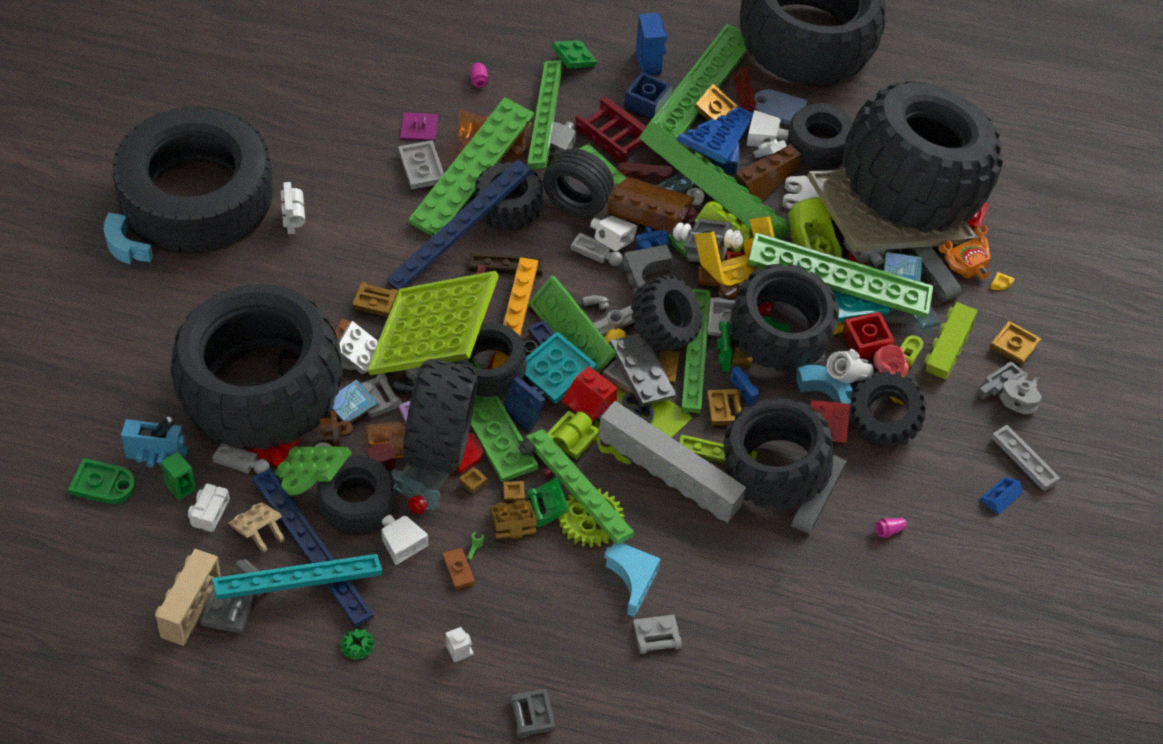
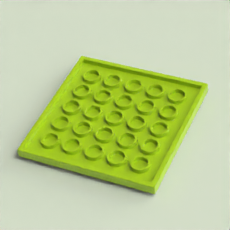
M492 271L399 289L367 368L368 373L376 375L420 367L428 359L445 362L469 359L499 277L497 272Z

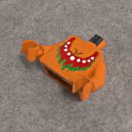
M985 224L981 226L982 232L979 226L974 229V233L976 236H979V239L975 237L954 248L949 240L939 246V251L945 253L944 257L951 271L961 274L967 279L978 275L981 280H985L990 275L987 268L991 257L988 240L984 236L988 232V227Z

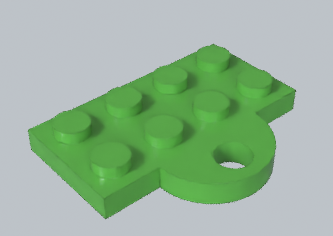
M294 447L289 451L286 459L278 465L274 475L278 481H282V488L288 495H298L312 487L316 481L330 482L352 452L348 447Z

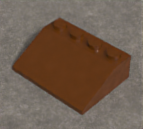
M627 177L614 187L608 197L607 214L673 234L676 225L682 223L694 201V197Z

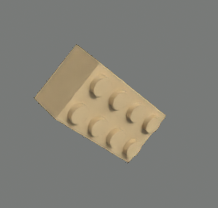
M194 549L192 555L186 558L185 567L182 572H178L175 584L172 589L167 591L164 603L157 608L155 613L160 637L182 646L186 643L207 605L213 588L212 578L221 577L218 557Z

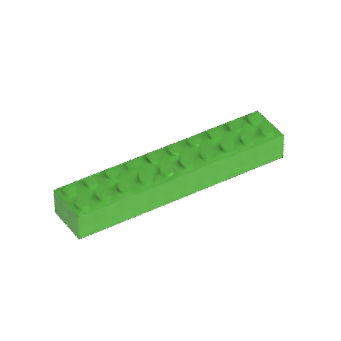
M651 121L639 137L644 143L750 229H752L750 219L770 216L774 237L779 240H783L790 231V227L786 225L788 221L774 214L775 211L762 204L758 197L752 196L749 190L737 184L733 177L723 173L724 170L712 164L708 157L676 141L678 135L674 133L675 131L667 125L665 126L661 122L655 123Z

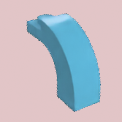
M109 212L104 222V234L111 254L118 260L131 264L133 259L151 263L153 258L151 245L125 238L128 230L126 216Z
M805 365L799 368L798 366L796 381L800 393L810 391L823 392L829 395L835 403L850 404L851 410L850 399L853 390L849 383H843L832 378L827 372V367Z

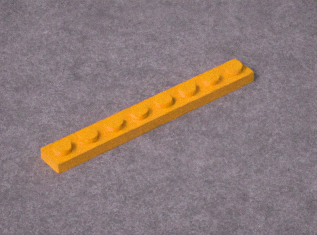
M522 257L519 260L503 325L516 331L519 336H521L538 267V260ZM496 350L492 369L506 363L509 356L504 352Z

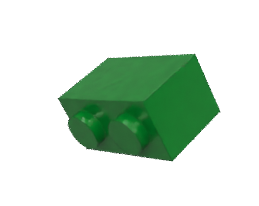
M178 452L166 457L161 462L165 485L178 500L183 499L196 490L192 467Z

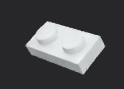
M775 139L760 144L758 146L759 149L753 153L755 158L774 154L787 145L784 140L777 142Z

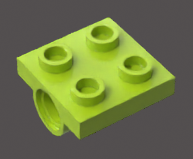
M568 411L547 434L563 452L577 460L598 437L599 429L592 425L591 419L585 413L577 412L573 414Z

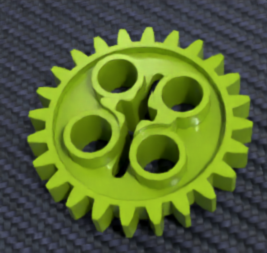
M608 491L601 494L624 520L620 501L615 502V496L609 498ZM568 495L566 503L569 512L559 517V526L563 527V534L568 533V539L574 537L575 544L582 541L583 547L586 542L589 543L590 548L593 547V543H597L599 547H601L602 541L608 544L610 537L575 497Z

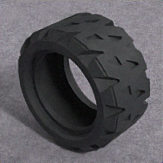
M781 263L767 265L765 270L758 268L750 273L748 280L745 279L733 305L730 322L732 323L730 330L734 341H739V349L748 358H754L755 363L765 368L774 367L776 371H792L794 368L798 369V366L800 368L805 365H812L814 361H818L824 354L838 324L839 307L838 303L835 302V294L829 285H824L821 277L812 271H805L801 266L793 264L783 266ZM767 302H783L792 305L805 315L810 324V329L800 333L779 331L764 321L757 307Z
M428 359L420 366L411 395L403 443V456L409 466L446 473H454L461 466L469 436L478 377L472 366L435 359Z
M776 398V400L771 401L765 399L755 402L750 408L745 407L735 415V422L730 421L725 430L723 445L726 474L747 487L744 500L748 501L750 499L754 505L763 508L777 507V509H788L794 507L795 504L803 505L813 500L816 494H820L828 485L833 470L831 429L828 427L825 418L819 412H815L811 406L800 401L796 403L791 399ZM775 440L794 442L807 450V454L799 461L781 467L760 464L749 456L758 446Z

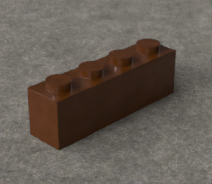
M789 144L774 154H770L736 172V183L748 189L752 196L755 195L761 201L766 200L774 190L780 187L783 181H786V178L791 177L799 169L801 153Z

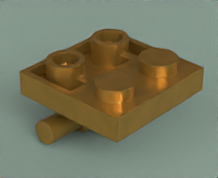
M517 500L513 503L501 502L490 506V513L496 528V540L510 538V540L523 538L525 535L536 534V516L529 500Z

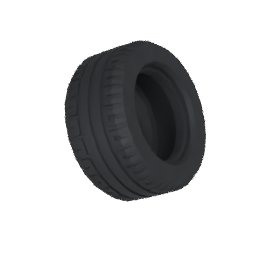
M567 149L559 152L543 175L544 190L551 202L565 213L581 218L599 214L607 204L608 197L615 187L613 175L608 166L594 154L581 149ZM568 176L579 180L589 190L579 187Z
M482 323L470 358L452 362L474 368L478 377L476 395L481 397H494L508 393L513 378L519 377L522 380L527 368L526 353L521 337L513 329L498 323ZM487 350H498L509 356L506 363L494 369H478L470 364L471 359L475 355Z

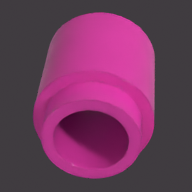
M474 63L470 68L472 85L477 88L485 87L489 81L487 69L482 63Z

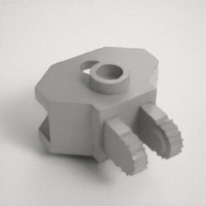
M1024 372L1017 380L1006 381L999 397L1005 407L1023 415L1035 413L1042 398L1036 388L1039 378L1035 376L1032 382L1027 380V372Z

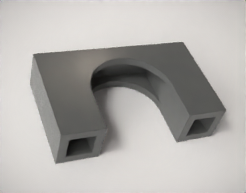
M667 244L625 253L622 268L624 272H627L628 284L633 287V296L636 290L645 284L643 279L646 276L671 270L672 256Z

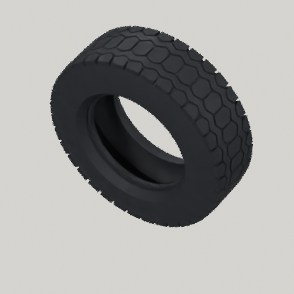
M192 106L181 107V110L175 108L168 110V113L164 111L155 114L156 118L151 116L145 119L144 122H140L134 129H131L126 134V137L122 139L113 159V181L121 214L126 216L128 226L145 241L165 249L168 247L169 250L180 251V249L183 252H193L194 249L196 252L207 251V247L209 250L220 248V244L223 247L233 243V240L236 242L243 238L244 234L247 235L254 230V227L256 228L267 214L273 194L270 154L260 132L244 118L241 119L240 116L234 113L230 114V112L222 109L218 111V108L207 107L205 109V107L194 106V109H192ZM206 160L217 162L226 166L234 173L225 186L201 196H174L161 191L154 185L155 180L164 170L187 161Z

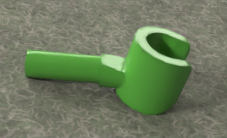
M476 532L472 534V546L466 558L467 560L471 561L477 548L483 546L484 535L480 539H476Z

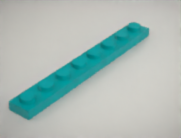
M373 554L212 578V585L216 600L379 576L382 574V568L378 555Z

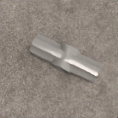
M631 305L620 311L611 310L607 317L593 323L603 337L611 329L623 330L624 327L635 322L631 316L633 313Z

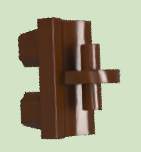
M330 411L331 417L320 418L322 442L333 443L334 447H340L339 436H349L353 431V426L350 422L344 420L337 423L336 411Z

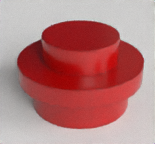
M416 495L408 500L409 508L413 513L422 515L426 511L428 504L422 496Z

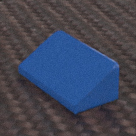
M1004 477L983 495L980 501L995 513L1000 514L1023 493L1020 481Z

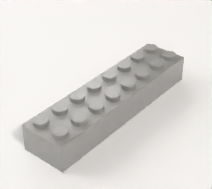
M614 401L601 416L598 437L604 443L616 448L620 454L632 458L635 464L643 466L653 476H658L664 480L668 486L676 488L685 497L693 499L701 508L708 509L718 519L728 523L741 507L747 487L638 415Z

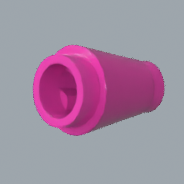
M881 518L875 524L877 535L888 538L907 527L904 518Z

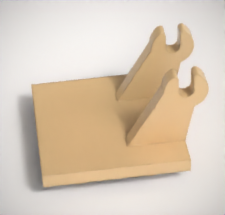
M263 502L252 506L249 511L237 515L234 520L229 522L230 527L245 537L252 536L263 553L267 552V547L257 530L266 524L269 525L278 541L283 542L285 540L275 522L282 517L281 514Z

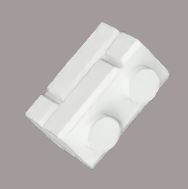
M207 483L203 490L198 491L196 496L197 502L188 511L192 527L214 532L230 500L227 489Z

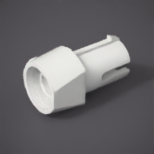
M850 349V351L834 352L828 358L826 365L827 372L832 378L847 384L855 380L863 382V379L867 376L872 378L874 370L873 365L867 364L868 360L860 359L859 354L853 349Z

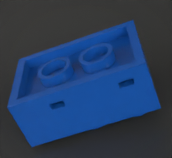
M659 13L639 14L635 52L640 71L649 75L662 74L663 56L666 54L665 42H667L668 36L667 31H664V21L660 19Z

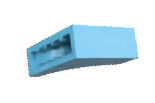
M614 543L612 547H608L604 556L607 559L606 567L616 572L626 583L630 592L627 614L635 617L659 570L660 558L623 543L618 545Z

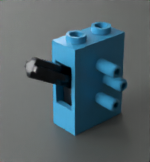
M172 415L165 416L159 423L126 419L121 433L126 459H134L139 463L147 461L148 467H154L156 462L161 465V462L166 457L172 456L177 452L183 458H186L188 447L185 446L186 436L182 432V427L174 425L175 420Z

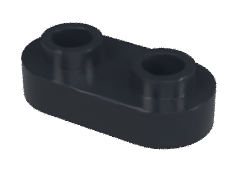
M634 393L624 395L622 406L651 424L654 420V410L649 405L640 407Z

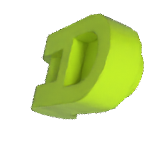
M915 335L908 336L901 345L904 354L905 352L911 354L910 357L905 355L906 363L911 368L921 353L924 344L923 340Z

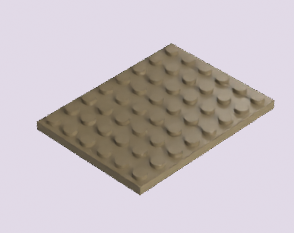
M845 170L809 171L807 178L853 252L940 246L948 240L953 245H958L975 237L977 238L968 223L964 221L956 227H951L949 230L941 232L932 229L930 232H924L911 227L908 229L899 226L897 223L877 215L875 210L868 208L860 201L861 197L854 193L849 185L850 180L846 177Z

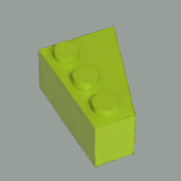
M716 200L707 203L695 219V222L698 219L731 223L733 232L739 230L743 236V242L737 249L733 248V246L730 247L734 252H742L745 241L753 237L751 229Z

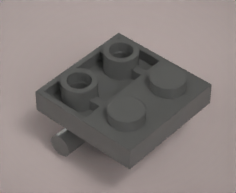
M212 588L201 619V625L242 634L254 601V594L216 600L214 589Z

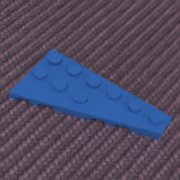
M737 107L728 111L725 116L720 115L716 120L711 119L698 125L695 130L690 129L686 134H679L676 141L697 150L700 154L713 158L716 162L725 164L752 121L753 113Z

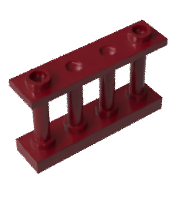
M606 96L600 99L599 111L586 120L580 115L575 117V129L624 166L627 164V154L640 144L650 148L639 138L646 129V126ZM602 116L610 119L609 122L598 129L592 125ZM615 125L623 129L611 138L603 134ZM628 134L635 138L623 148L616 143Z

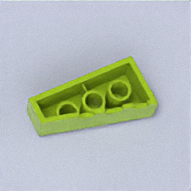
M956 302L954 308L950 307L946 316L948 321L947 323H942L939 330L941 335L939 338H935L932 344L934 350L932 354H927L924 361L927 364L926 372L947 380L957 360L956 356L960 355L970 331L974 328L978 310Z

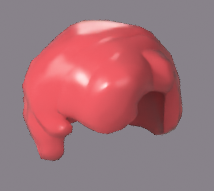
M894 345L883 346L874 353V366L880 374L890 370V374H895L897 371L901 372V376H906L909 370L905 360L906 356L901 347Z

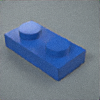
M739 366L733 368L730 381L736 389L741 391L742 398L747 405L752 407L757 402L759 396L758 389L751 384L747 374Z

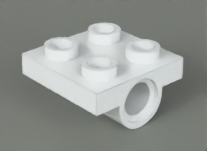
M285 182L284 190H281V201H285L281 204L282 215H286L283 216V226L287 227L288 234H295V228L305 224L303 192L300 189L291 188V182Z
M353 321L348 324L339 340L342 367L347 370L356 369L363 375L367 372L378 341Z

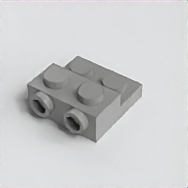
M722 297L710 299L707 335L721 336V331L719 330V323L721 321H728L731 327L730 316L736 299L727 300Z

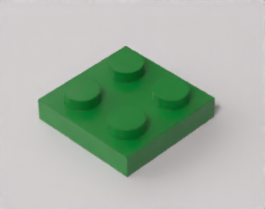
M581 40L553 42L551 48L567 68L596 66L597 60Z

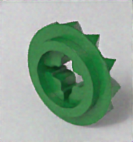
M355 628L353 631L347 630V633L341 638V651L350 659L358 660L367 657L374 649V640L371 633L369 634L365 629L358 630ZM353 639L356 641L361 640V647L357 644L353 645Z

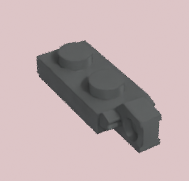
M1011 361L986 377L977 395L982 400L991 394L996 396L1003 391L1006 381L1017 380L1024 372Z

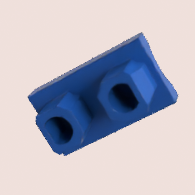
M645 227V233L636 236V250L666 244L669 249V233L666 231H652L650 227Z

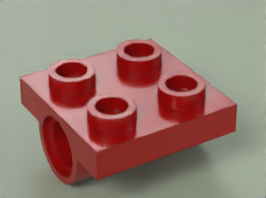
M811 400L810 406L827 421L828 427L831 429L832 441L847 443L850 404Z

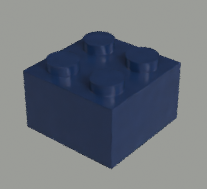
M641 72L625 92L624 107L653 119L671 96L672 84Z

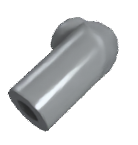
M592 295L581 298L583 307L599 304L600 309L609 307L607 297Z

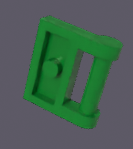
M721 321L719 323L721 336L717 338V349H720L718 364H721L722 372H729L732 359L729 337L730 323L728 321Z
M554 478L536 489H529L526 492L536 516L537 527L544 526L569 512L562 485L558 478ZM540 497L543 498L547 512L543 515L538 501Z

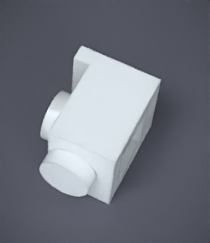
M462 627L446 633V647L454 662L474 655L470 647L472 645L470 636L463 631Z

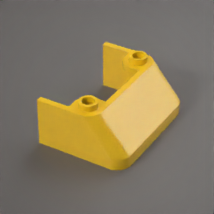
M770 216L750 219L753 237L756 232L775 238ZM707 232L694 235L701 265L721 285L729 286L743 282L745 279L748 280L750 273L758 269V267L747 264L753 238L747 239L744 243L745 255L721 262L715 233Z

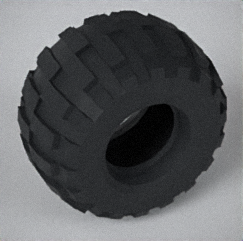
M905 81L904 84L894 83L887 88L879 90L876 95L873 94L858 111L846 137L843 165L846 167V177L850 180L849 185L853 192L861 197L860 201L868 208L875 210L877 215L908 229L911 227L924 232H930L932 229L941 232L958 226L962 221H969L988 200L998 181L1003 163V153L1000 152V134L997 128L990 123L991 119L985 112L978 109L976 104L969 99H965L950 89L927 82Z

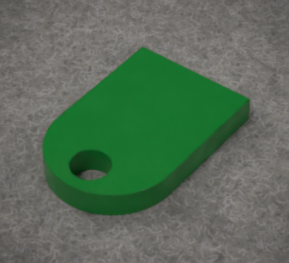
M83 458L68 492L70 495L108 504H118L132 496L135 490V481L133 474L124 467ZM121 485H129L125 490L119 489Z

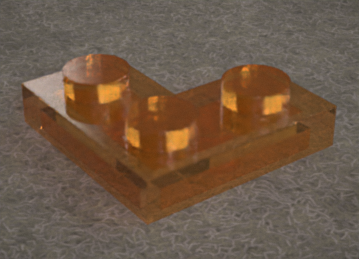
M405 420L367 425L369 445L389 442L395 458L404 457Z

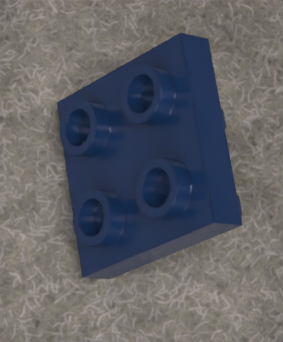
M516 377L511 382L503 406L510 417L527 431H531L535 427L546 399L542 397L543 391H537L538 387H530L519 377Z

